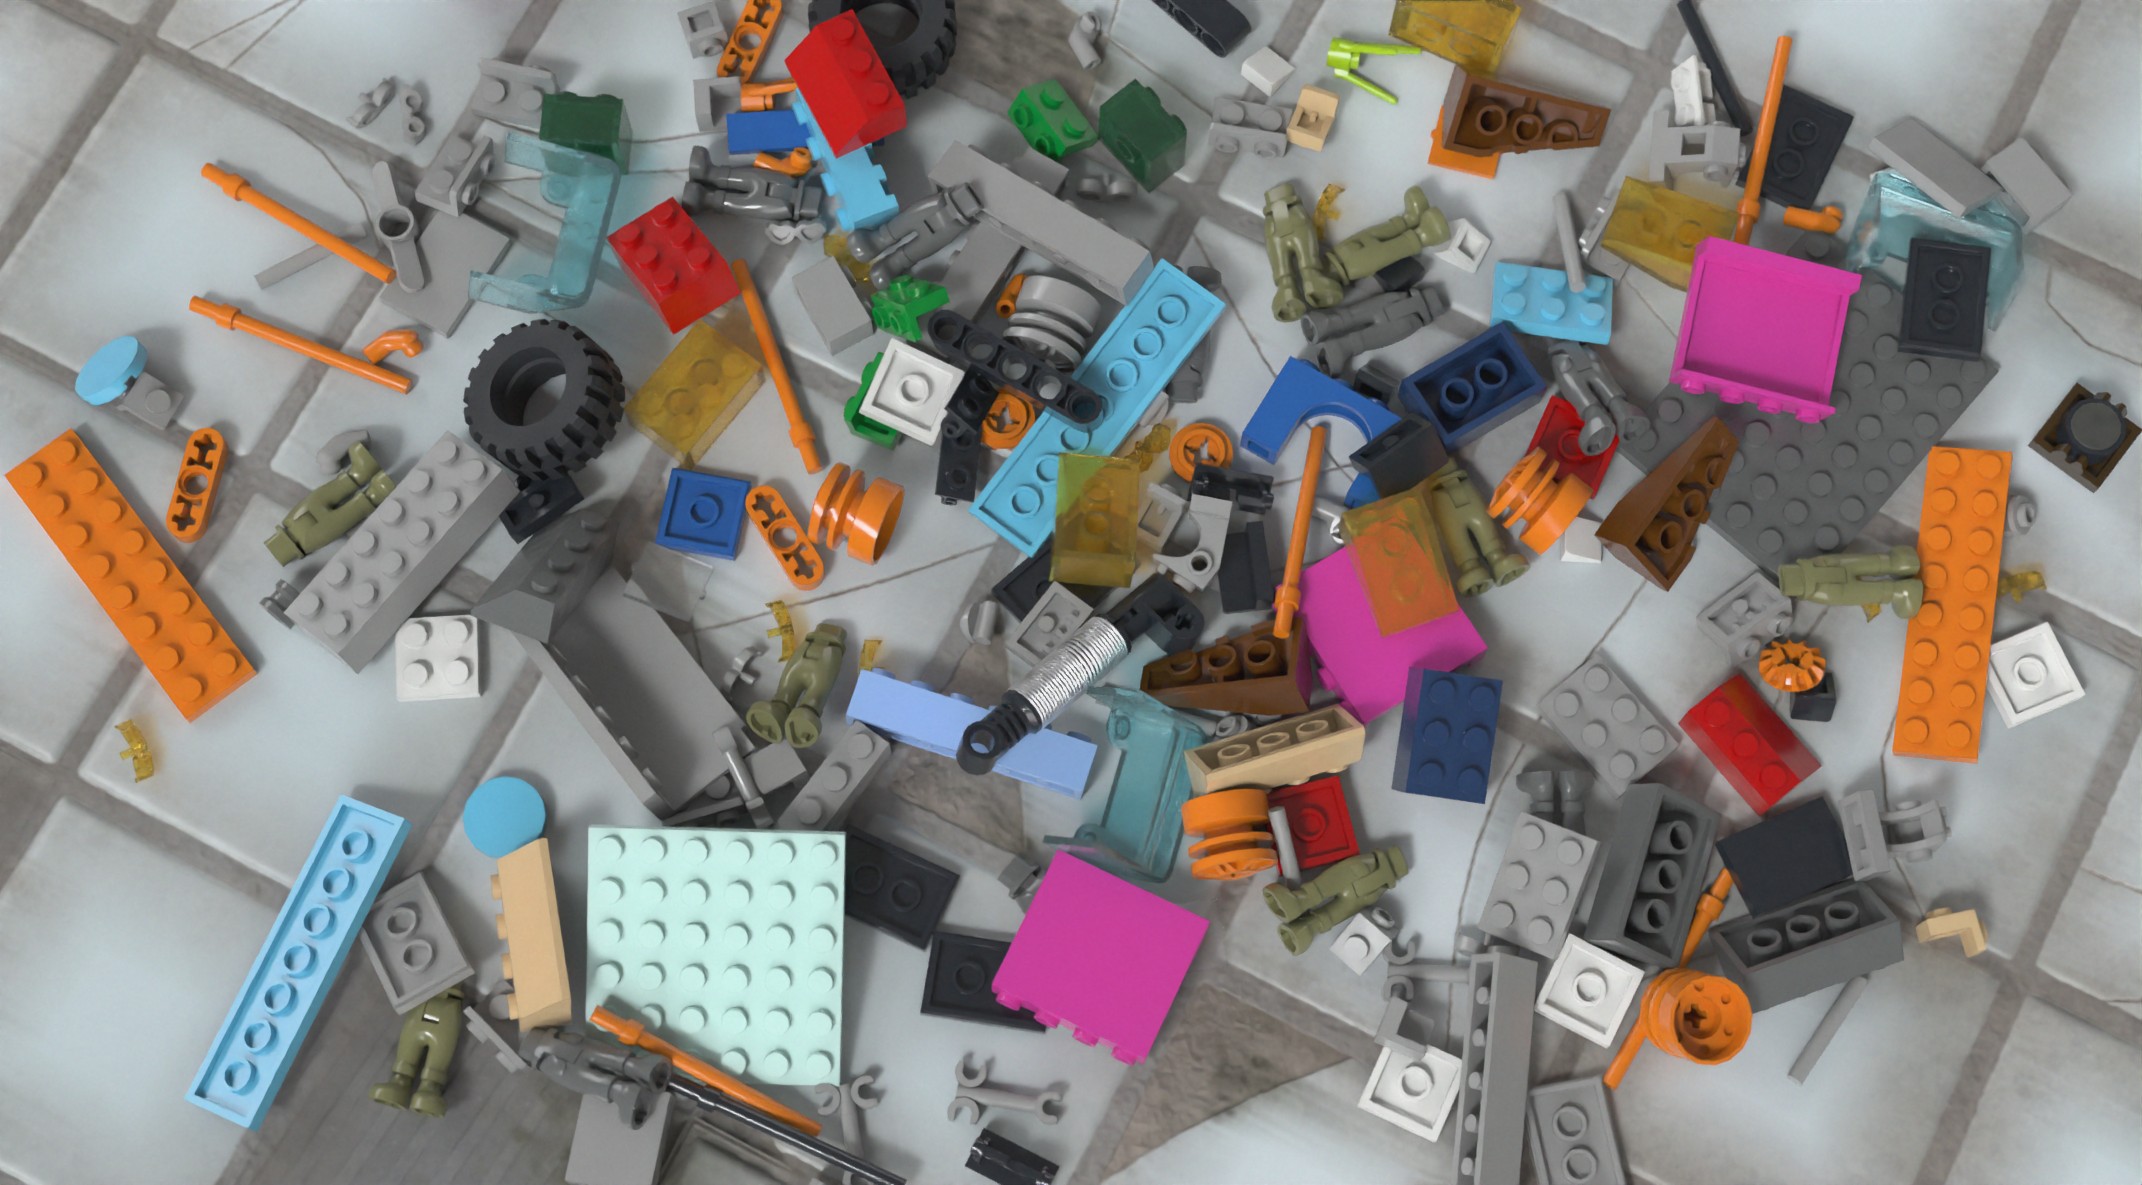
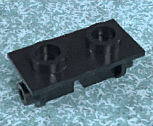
M969 368L944 408L949 413L943 418L940 426L942 433L947 438H957L967 429L975 435L999 395V392L993 388L988 379L978 375Z
M983 426L980 427L975 435L968 429L957 438H947L942 433L935 495L941 497L942 504L949 506L957 505V500L974 502Z
M1196 462L1187 501L1191 502L1192 494L1232 501L1231 509L1265 515L1266 509L1270 510L1273 505L1274 495L1270 492L1274 477Z
M983 1128L979 1138L977 1137L970 1151L971 1154L965 1164V1167L1000 1185H1051L1060 1167L986 1128Z

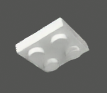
M891 338L858 413L932 446L941 428V421L947 414L944 408L965 371Z
M470 615L408 618L395 632L396 699L399 702L481 697L479 618Z
M2048 622L1991 645L1987 689L2008 729L2079 700L2086 695Z
M1569 933L1565 938L1558 959L1554 961L1535 999L1534 1011L1607 1049L1645 972Z
M1429 1044L1426 1046L1428 1049L1421 1061L1383 1046L1357 1107L1435 1143L1460 1088L1462 1059Z

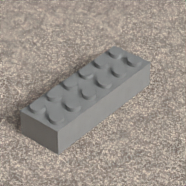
M447 430L283 613L304 634L356 674H359L520 492L502 468Z

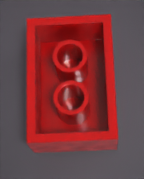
M673 196L606 237L623 272L673 335L741 293L726 260Z

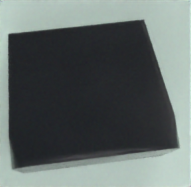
M1410 255L1378 270L1372 276L1386 293L1406 291L1423 279L1426 269Z
M1365 364L1356 373L1353 387L1361 394L1369 398H1376L1388 406L1400 382Z
M1825 672L1823 679L1813 688L1800 692H1790L1789 711L1791 719L1829 722L1831 720L1837 702L1832 673Z

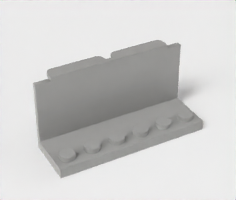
M614 567L598 578L548 644L511 631L637 798L661 821L672 817L730 771L712 732L727 726L743 760L756 750L744 733L749 728L636 584L633 581L627 584Z

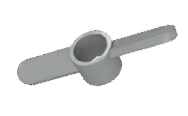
M380 161L374 166L372 171V179L381 210L376 218L375 228L386 247L391 251L400 287L408 293H417L424 284V277L415 246L422 235V230L412 212L403 204L393 165ZM402 222L410 223L408 229L402 235L396 237L388 236L389 231L396 224Z

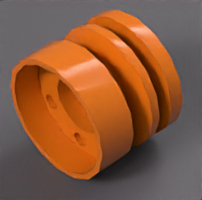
M1537 447L1508 471L1496 487L1492 501L1485 512L1492 518H1496L1508 506L1510 510L1504 517L1501 525L1507 529L1520 518H1523L1526 523L1518 538L1541 555L1555 543L1576 518L1590 498L1593 489L1573 473H1570L1556 484L1552 479L1560 463L1553 459L1541 471L1538 470L1547 453L1540 447Z
M838 462L830 470L815 497L807 538L810 542L817 545L822 544L827 538V548L834 551L838 549L847 536L848 556L873 566L882 557L895 530L904 500V486L878 477L872 482L867 491H864L865 472L857 469L850 476V466Z
M1258 789L1222 791L1191 799L1181 805L1180 809L1185 835L1205 839L1188 848L1189 858L1197 859L1190 867L1192 878L1198 880H1235L1254 875L1277 865V852L1273 849H1267L1274 844V835L1268 832L1254 831V829L1270 822L1266 792Z
M1674 968L1662 972L1649 983L1641 998L1639 1017L1643 1032L1654 1047L1669 1055L1684 1058L1697 1064L1718 1065L1731 1060L1744 1048L1751 1034L1753 1015L1748 998L1737 984L1724 977L1707 974L1702 971Z

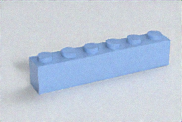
M872 668L870 672L862 669L846 713V724L852 726L858 720L878 735L956 759L957 747L968 725L984 719L997 706H990L989 710L973 705L974 701L971 698L961 694L951 693L950 697L935 693L933 686L921 681L912 680L911 684L895 680L896 676L887 670ZM1048 724L1038 733L1024 736L1022 740L997 760L996 765L991 770L1081 800L1098 745L1090 743L1091 738L1079 732L1068 731L1067 735L1052 731V726ZM971 744L973 749L977 752H989L988 749L982 744Z

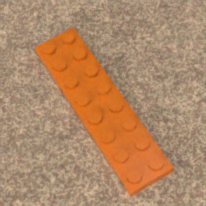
M72 428L4 475L189 723L258 674Z
M1932 446L1928 454L1917 544L1920 569L1913 577V579L1922 580L1923 597L1916 617L1908 619L1892 749L1894 756L1978 764L2013 454L2010 451Z

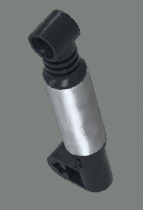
M1153 573L1109 612L1092 617L1007 689L1002 695V703L986 715L984 719L968 725L957 747V763L968 774L977 776L990 772L996 765L997 760L1022 740L1024 736L1036 734L1043 730L1123 661L1131 652L1132 644L1144 634L1169 655L1184 652L1188 649L1192 650L1204 628L1205 622L1202 613L1166 577L1159 573ZM1170 612L1172 616L1164 622L1162 618ZM971 744H982L988 749L989 752H977L973 749Z

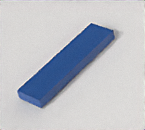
M793 110L726 114L729 155L758 154L760 151L764 153L790 152L798 147L809 150L806 139L811 137L806 123L799 125ZM884 137L872 142V146H884Z

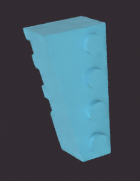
M797 87V101L791 103L799 125L806 123L811 137L807 138L806 142L813 160L821 159L826 173L820 174L827 195L836 196L840 208L835 210L842 231L846 232L849 230L851 233L860 228L874 231L879 230L882 224L892 220L898 214L899 204L894 193L888 195L887 178L881 164L874 165L872 159L875 158L872 144L865 145L836 159Z

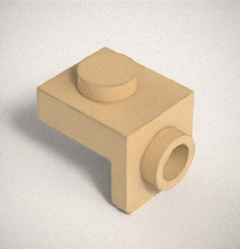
M1305 84L1286 131L1288 135L1287 141L1298 144L1303 148H1310L1321 152L1332 127L1340 96L1336 93Z
M1950 907L1926 913L1927 920L1915 927L1920 943L1960 934L1967 957L1977 956L1986 950L1985 943L1988 941L1987 930L1984 922L1981 919H1977L1975 909L1953 914Z

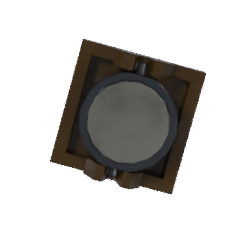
M2076 383L2027 446L2089 491L2095 493L2142 432V429L2126 418L2127 408L2125 404L2112 405L2110 403L2111 394L2108 392H2098L2094 395L2079 383Z

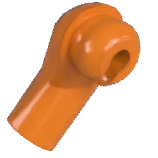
M803 147L795 148L790 156L782 160L760 151L753 168L776 171L796 179L809 172L812 167V156L810 151Z
M1788 206L1783 224L1802 230L1823 231L1825 234H1833L1842 226L1843 213L1834 206L1825 207L1822 213Z
M1019 273L1011 279L1001 293L996 305V312L1000 317L1009 318L1015 313V302L1023 282L1030 276H1025V273Z
M412 329L388 330L363 348L362 351L369 361L375 365L394 350H402L405 356L413 358L423 350L424 345L417 338L419 334Z

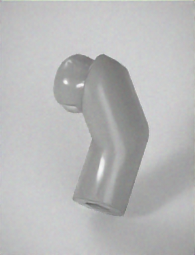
M1092 11L1084 13L1083 16L1077 19L1069 37L1070 46L1085 71L1092 70L1101 63L1093 43L1102 21L1100 16Z
M368 430L340 434L331 438L317 452L316 463L320 464V472L324 475L339 473L342 468L339 459L349 453L350 445L357 440L361 442L366 450H371V439Z
M1315 495L1312 515L1326 521L1333 542L1341 546L1353 542L1356 528L1350 511L1344 506Z

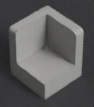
M740 77L693 80L695 116L699 132L727 130L726 114L742 113V84Z
M786 736L783 737L780 744L772 743L744 760L752 779L764 796L771 794L789 782H792L796 788L809 780L806 768Z
M1392 996L1387 1004L1373 1042L1421 1061L1428 1049L1426 1046L1435 1026V1021L1406 1009L1408 1002Z

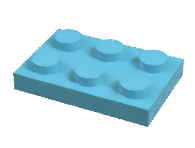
M1496 262L1493 271L1489 329L1503 322L1511 332L1608 345L1611 336L1613 278L1584 274L1585 290L1574 293L1570 290L1567 271Z

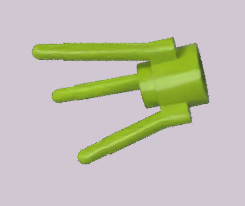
M1333 36L1326 66L1336 68L1335 78L1347 80L1380 99L1395 105L1398 102L1396 97L1351 73L1350 69L1358 70L1362 53L1390 56L1397 54L1419 55L1422 49L1420 47L1357 42Z

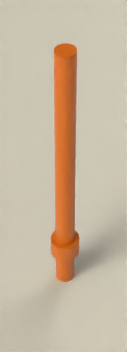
M1779 36L1777 38L1743 199L1738 201L1735 219L1738 222L1733 242L1749 246L1753 224L1758 222L1761 204L1758 203L1793 42V39L1788 36Z
M206 163L203 166L201 176L223 188V193L236 201H246L387 284H390L395 279L396 270L254 189L247 179L236 173L230 175L211 163Z
M738 259L731 263V267L791 427L788 431L794 448H799L807 473L809 475L816 474L822 471L823 467L814 446L816 441L811 424L806 423L746 260Z
M193 296L189 303L190 311L216 320V325L233 331L237 328L406 395L412 388L413 380L244 315L241 309L227 303L219 305L198 296Z
M1314 426L1311 429L1283 583L1276 592L1274 606L1277 608L1273 635L1281 639L1289 637L1293 614L1299 609L1301 592L1298 590L1327 436V430L1321 426Z
M1722 868L1709 893L1703 894L1695 907L1697 914L1690 924L1678 968H1686L1712 921L1718 920L1725 908L1722 902L1734 883L1726 868ZM1639 1016L1602 1079L1603 1084L1613 1090H1616L1646 1038Z
M597 1005L589 1019L618 1035L617 1040L631 1048L637 1045L652 1054H661L671 1059L672 1065L774 1119L816 1138L823 1125L643 1029L645 1025L630 1017L628 1020H625Z

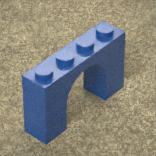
M1290 356L1242 432L1240 446L1270 464L1275 465L1295 431L1304 422L1312 418L1326 415L1343 418L1360 430L1366 443L1402 418L1390 412L1389 407L1376 398L1367 399L1356 393L1354 387L1340 378L1333 380L1322 374L1319 367L1306 359L1298 360ZM1360 472L1349 488L1343 504L1376 524H1379L1390 504L1385 505L1380 501L1371 479Z

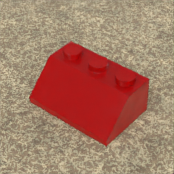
M853 9L816 25L784 60L789 73L836 159L907 127L905 104Z
M1741 673L1717 687L1692 707L1678 723L1759 818L1822 767Z

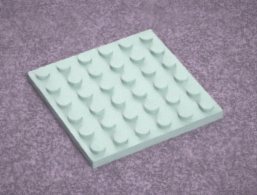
M590 825L588 834L586 1036L622 1050L627 1049L634 1052L636 1057L652 1054L637 1045H634L633 1048L617 1040L618 1035L590 1021L589 1019L594 1009L599 1005L625 1020H628L630 1017L645 1025L643 1028L645 1031L743 1083L782 1085L830 1083L833 1086H840L846 832ZM672 1065L670 1080L673 1074L677 1073L694 1082H704ZM600 1067L595 1069L605 1074L620 1076L615 1072ZM631 1077L625 1078V1080H634Z

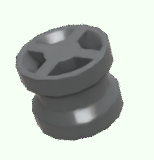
M280 579L275 585L276 591L270 597H264L259 604L277 621L291 630L295 624L283 612L300 595V592L283 579Z

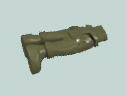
M1284 184L1264 193L1266 206L1263 208V215L1266 217L1264 227L1265 243L1273 271L1274 284L1278 287L1271 306L1274 318L1279 322H1294L1299 320L1303 313L1307 312L1304 297L1297 286L1298 279L1292 260L1294 253L1297 256L1306 301L1318 309H1328L1337 306L1344 298L1342 286L1337 281L1327 278L1322 274L1323 265L1319 258L1317 235L1313 222L1303 207L1301 197L1296 196L1292 184Z
M1414 185L1407 189L1404 194L1405 212L1401 217L1396 215L1385 223L1366 228L1336 245L1331 252L1324 253L1325 260L1321 261L1323 265L1322 274L1343 286L1350 284V280L1371 277L1378 270L1395 261L1421 253L1424 247L1438 246L1450 240L1451 233L1447 221L1438 207L1433 206L1430 208L1422 190L1417 185Z
M359 440L349 447V455L352 460L349 470L347 472L342 471L337 475V478L304 497L282 521V525L285 528L278 524L275 527L278 532L264 542L265 546L283 567L297 556L302 560L308 553L327 546L364 517L370 516L376 510L374 506L381 504L397 487ZM371 481L370 486L365 491L358 492L353 496L354 498L334 510L344 499L360 490L359 487Z
M1450 457L1446 465L1428 477L1431 483L1427 489L1432 495L1433 509L1441 532L1455 557L1454 561L1458 569H1462V576L1457 581V588L1461 596L1472 597L1490 590L1493 581L1496 587H1501L1516 580L1530 569L1527 558L1522 554L1507 555L1505 553L1506 546L1503 540L1500 539L1495 520L1485 512L1488 507L1487 502L1470 478H1467V472L1460 470L1454 457ZM1468 530L1473 532L1482 555L1488 562L1490 573L1487 568L1482 567L1479 561L1480 557L1473 546Z
M1896 545L1891 548L1888 554L1883 552H1875L1873 554L1845 553L1826 554L1810 559L1798 558L1795 564H1780L1778 568L1781 594L1783 596H1796L1799 601L1808 600L1830 606H1860L1873 603L1889 604L1891 602L1893 611L1899 618L1912 619L1918 614L1923 597L1922 580L1912 579L1920 569L1919 557L1915 549L1909 545ZM1886 575H1889V577H1891L1892 579L1899 581H1862L1857 580L1855 577H1885Z
M820 623L814 632L806 635L805 640L787 662L782 672L777 692L771 702L758 701L750 706L746 720L756 734L771 743L777 744L781 743L786 734L788 742L797 748L811 746L817 741L822 732L820 718L839 675L842 657L846 651L844 640L847 636V631L843 627ZM806 690L804 697L801 699L798 705V708H796V704L802 692Z
M1393 845L1383 851L1376 848L1370 853L1342 860L1323 871L1311 882L1308 881L1300 885L1299 890H1290L1281 883L1273 882L1265 886L1262 892L1270 911L1279 920L1283 921L1277 927L1282 943L1293 956H1298L1309 949L1313 938L1318 932L1324 934L1330 931L1332 927L1359 913L1364 907L1367 908L1377 902L1388 889L1395 888L1396 880L1407 875L1409 870L1401 850L1397 845ZM1337 894L1335 899L1309 912L1308 916L1298 918L1307 909L1314 908L1324 900Z
M464 980L409 1010L399 1038L396 1062L393 1063L391 1073L394 1075L387 1083L374 1084L369 1091V1100L391 1108L407 1111L413 1080L416 1079L423 1050L428 1045L429 1051L420 1077L422 1081L418 1091L413 1094L409 1109L420 1115L445 1118L448 1104L441 1097L440 1086L445 1085L446 1074L460 1033L462 1001L465 997L461 987Z

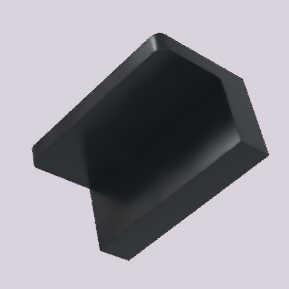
M1414 412L1409 413L1348 456L1353 468L1371 479L1380 501L1385 505L1394 502L1449 462V458L1434 425Z
M1263 521L1247 522L1245 532L1226 534L1220 569L1217 574L1224 614L1269 610L1272 607L1274 596Z

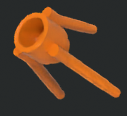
M793 78L742 84V113L775 110L776 94L796 91L797 86Z

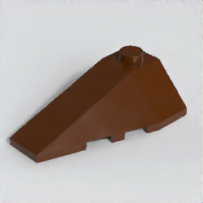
M1456 63L1444 99L1442 148L1475 157H1491L1493 153L1497 152L1523 154L1532 150L1553 149L1556 151L1599 147L1611 109L1493 72Z
M1713 416L1615 505L1594 536L1616 559L1660 589L1668 592L1692 559L1696 547L1691 545L1699 524H1706L1710 512L1705 509L1713 490L1721 487L1739 444L1738 439L1718 417Z
M1304 618L1292 619L1290 635L1285 639L1277 638L1273 635L1275 620L1264 621L1251 626L1252 632L1230 640L1228 635L1215 639L1216 645L1196 653L1188 649L1187 651L1143 666L1138 695L1140 703L1267 716L1309 712L1313 677Z

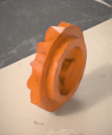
M1004 388L996 389L999 395L981 425L983 426L981 443L991 446L994 451L997 449L1012 451L1034 425V409L1030 403ZM1006 407H1009V420L1015 423L1013 425L1006 424L1004 430L998 433L997 421L992 420V418L1001 417L1002 412H1005Z
M1207 423L1190 424L1178 431L1172 439L1169 448V460L1174 473L1181 476L1187 484L1191 483L1194 471V455L1189 451H1199L1201 447H1204L1205 442H1208L1207 456L1212 458V460L1203 459L1201 463L1230 468L1233 459L1232 445L1227 435L1218 427Z
M1788 637L1784 644L1772 641L1769 649L1762 650L1758 667L1761 677L1772 687L1782 691L1800 692L1813 688L1823 679L1826 659L1821 657L1819 648H1809L1806 640L1796 644L1792 643ZM1785 659L1791 662L1800 661L1799 667L1792 663L1785 665Z

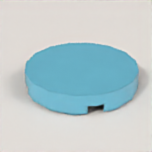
M123 336L111 341L97 351L81 369L76 379L75 391L84 401H88L91 405H101L112 401L126 391L125 389L128 386L125 382L131 375L136 379L142 373L147 362V350L134 336Z
M508 776L489 779L477 787L466 801L463 813L465 833L477 850L490 858L499 859L544 836L547 825L546 805L537 790L522 779Z

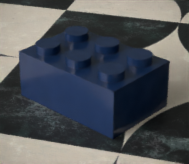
M1502 322L1404 378L1397 397L1408 414L1414 412L1434 425L1445 452L1449 456L1539 404L1547 386Z
M1409 667L1391 789L1410 794L1485 804L1503 680Z

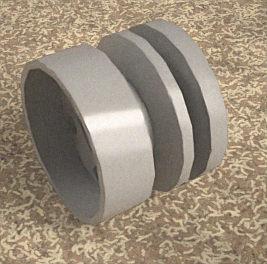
M1030 276L1024 280L1015 302L1016 310L1019 313L1009 317L1008 329L1004 330L1001 339L1065 375H1072L1082 362L1081 356L1086 353L1087 342L1084 339L1093 335L1101 314V305L1085 290L1071 283L1047 276Z

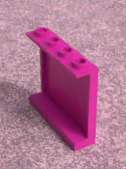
M1708 236L1696 246L1669 382L1681 385L1680 389L1687 393L1704 394L1707 391L1719 394V400L1723 402L1742 404L1743 401L1758 404L1757 409L1766 413L1779 414L1782 410L1796 414L1795 419L1799 421L1819 423L1820 420L1835 414L1836 407L1828 406L1849 298L1850 295L1859 291L1862 275Z
M1399 515L1301 572L1298 590L1301 592L1299 609L1294 612L1293 618H1304L1309 654L1318 667V670H1316L1317 678L1327 692L1333 690L1341 702L1339 705L1359 721L1365 730L1368 723L1404 702L1409 667L1453 673L1466 664L1470 667L1484 658L1488 647ZM1282 584L1279 585V586H1277V587L1275 588L1274 599H1273V600H1274V603H1275V598H1276L1277 589H1278L1279 587H1281ZM1272 603V608L1277 615V608Z
M1058 849L992 982V992L998 994L996 1001L1017 1011L1020 1006L1025 1007L1036 1013L1034 1016L1035 1020L1050 1028L1057 1029L1060 1024L1074 1031L1072 1037L1087 1046L1095 1047L1099 1043L1112 1049L1110 1055L1122 1063L1133 1066L1135 1061L1144 1065L1192 960L1206 935L1210 921Z

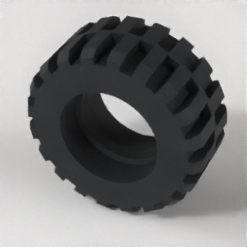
M812 0L808 4L810 32L816 25L853 9L856 15L864 8L875 4H895L913 13L919 20V25L910 37L901 43L888 47L873 46L899 95H905L906 99L917 96V88L922 86L924 89H929L936 83L935 73L943 75L949 67V58L954 56L957 36L954 0Z
M546 319L532 320L530 326L521 323L511 327L512 332L508 335L501 333L493 340L495 344L489 350L484 348L478 356V359H480L476 368L472 367L468 375V380L471 383L470 387H465L463 402L468 407L464 408L463 413L465 423L469 425V433L473 440L481 446V449L513 473L521 477L528 476L532 480L538 481L547 480L548 476L556 480L567 477L570 470L576 473L587 467L586 462L589 459L594 458L596 460L604 452L601 448L607 440L612 442L617 433L614 429L616 422H621L624 412L620 402H625V387L621 384L623 376L619 367L614 364V359L582 330L557 319L550 320V322ZM566 374L565 389L557 406L542 420L524 426V411L535 390L547 380Z

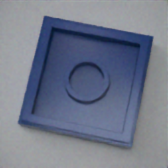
M672 467L656 535V547L735 561L747 510L745 501L752 488L751 481Z

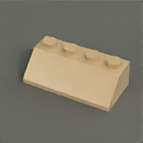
M1335 704L1183 752L1195 798L1216 792L1238 789H1258L1268 794L1272 791L1273 787L1286 783L1289 785L1302 784L1307 782L1312 775L1322 772H1341L1347 769L1349 764L1360 761L1366 733L1364 726L1339 704Z
M541 838L497 859L498 874L490 875L493 900L501 899L503 913L496 914L498 938H507L509 953L501 954L504 979L513 978L515 993L507 994L510 1020H519L520 1032L530 1031L533 1027L545 1029L571 1024V995L547 838Z

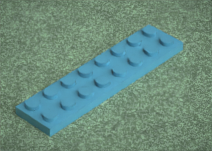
M1161 258L1130 303L1124 306L1070 377L1093 390L1099 396L1104 409L1102 425L1093 432L1083 433L1043 412L973 502L968 512L1026 556L1033 558L1056 531L1159 394L1224 312L1226 303ZM1082 403L1075 409L1074 415L1081 419H1087L1095 413L1096 407L1091 403Z
M340 794L184 1100L258 1132L413 825L405 818Z

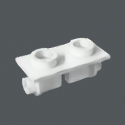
M1693 55L1671 71V86L1674 91L1676 108L1675 120L1678 127L1704 126L1716 121L1714 104L1702 102V99L1710 100L1713 98L1711 70L1706 68L1705 63H1697V56Z

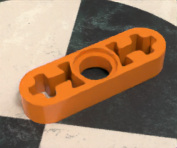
M781 0L747 1L717 66L718 78L729 77L727 72L734 73L739 64V57L743 60L740 67L742 77H740L741 84L753 83L782 20L783 9ZM766 4H771L772 12H765L761 20L762 26L757 24L760 17L758 8H764ZM748 34L757 35L761 39L760 45L752 50L742 48L739 42L742 37Z
M212 428L198 429L189 437L167 512L166 526L178 541L183 543H193L204 536L228 456L227 442L217 430ZM209 440L217 447L216 450H209L205 458V463L209 468H212L211 470L202 466L204 454L199 449L200 446H207ZM195 476H204L208 480L205 491L198 495L189 494L187 492V484L190 479ZM183 501H187L190 504H192L191 511L190 508L185 503H183ZM190 511V516L195 521L194 526L187 525L185 531H183L178 522L179 520H186Z
M765 485L755 487L748 493L745 501L749 518L792 585L802 591L816 589L821 585L825 577L824 565L820 556L778 491ZM761 498L766 502L773 500L770 505L777 520L771 524L768 516L762 509L755 511L758 508L757 501ZM785 528L793 530L797 538L792 546L781 548L774 543V536L779 530ZM799 552L802 560L808 567L815 565L812 569L814 574L812 578L807 579L805 575L796 576L800 571L794 556Z

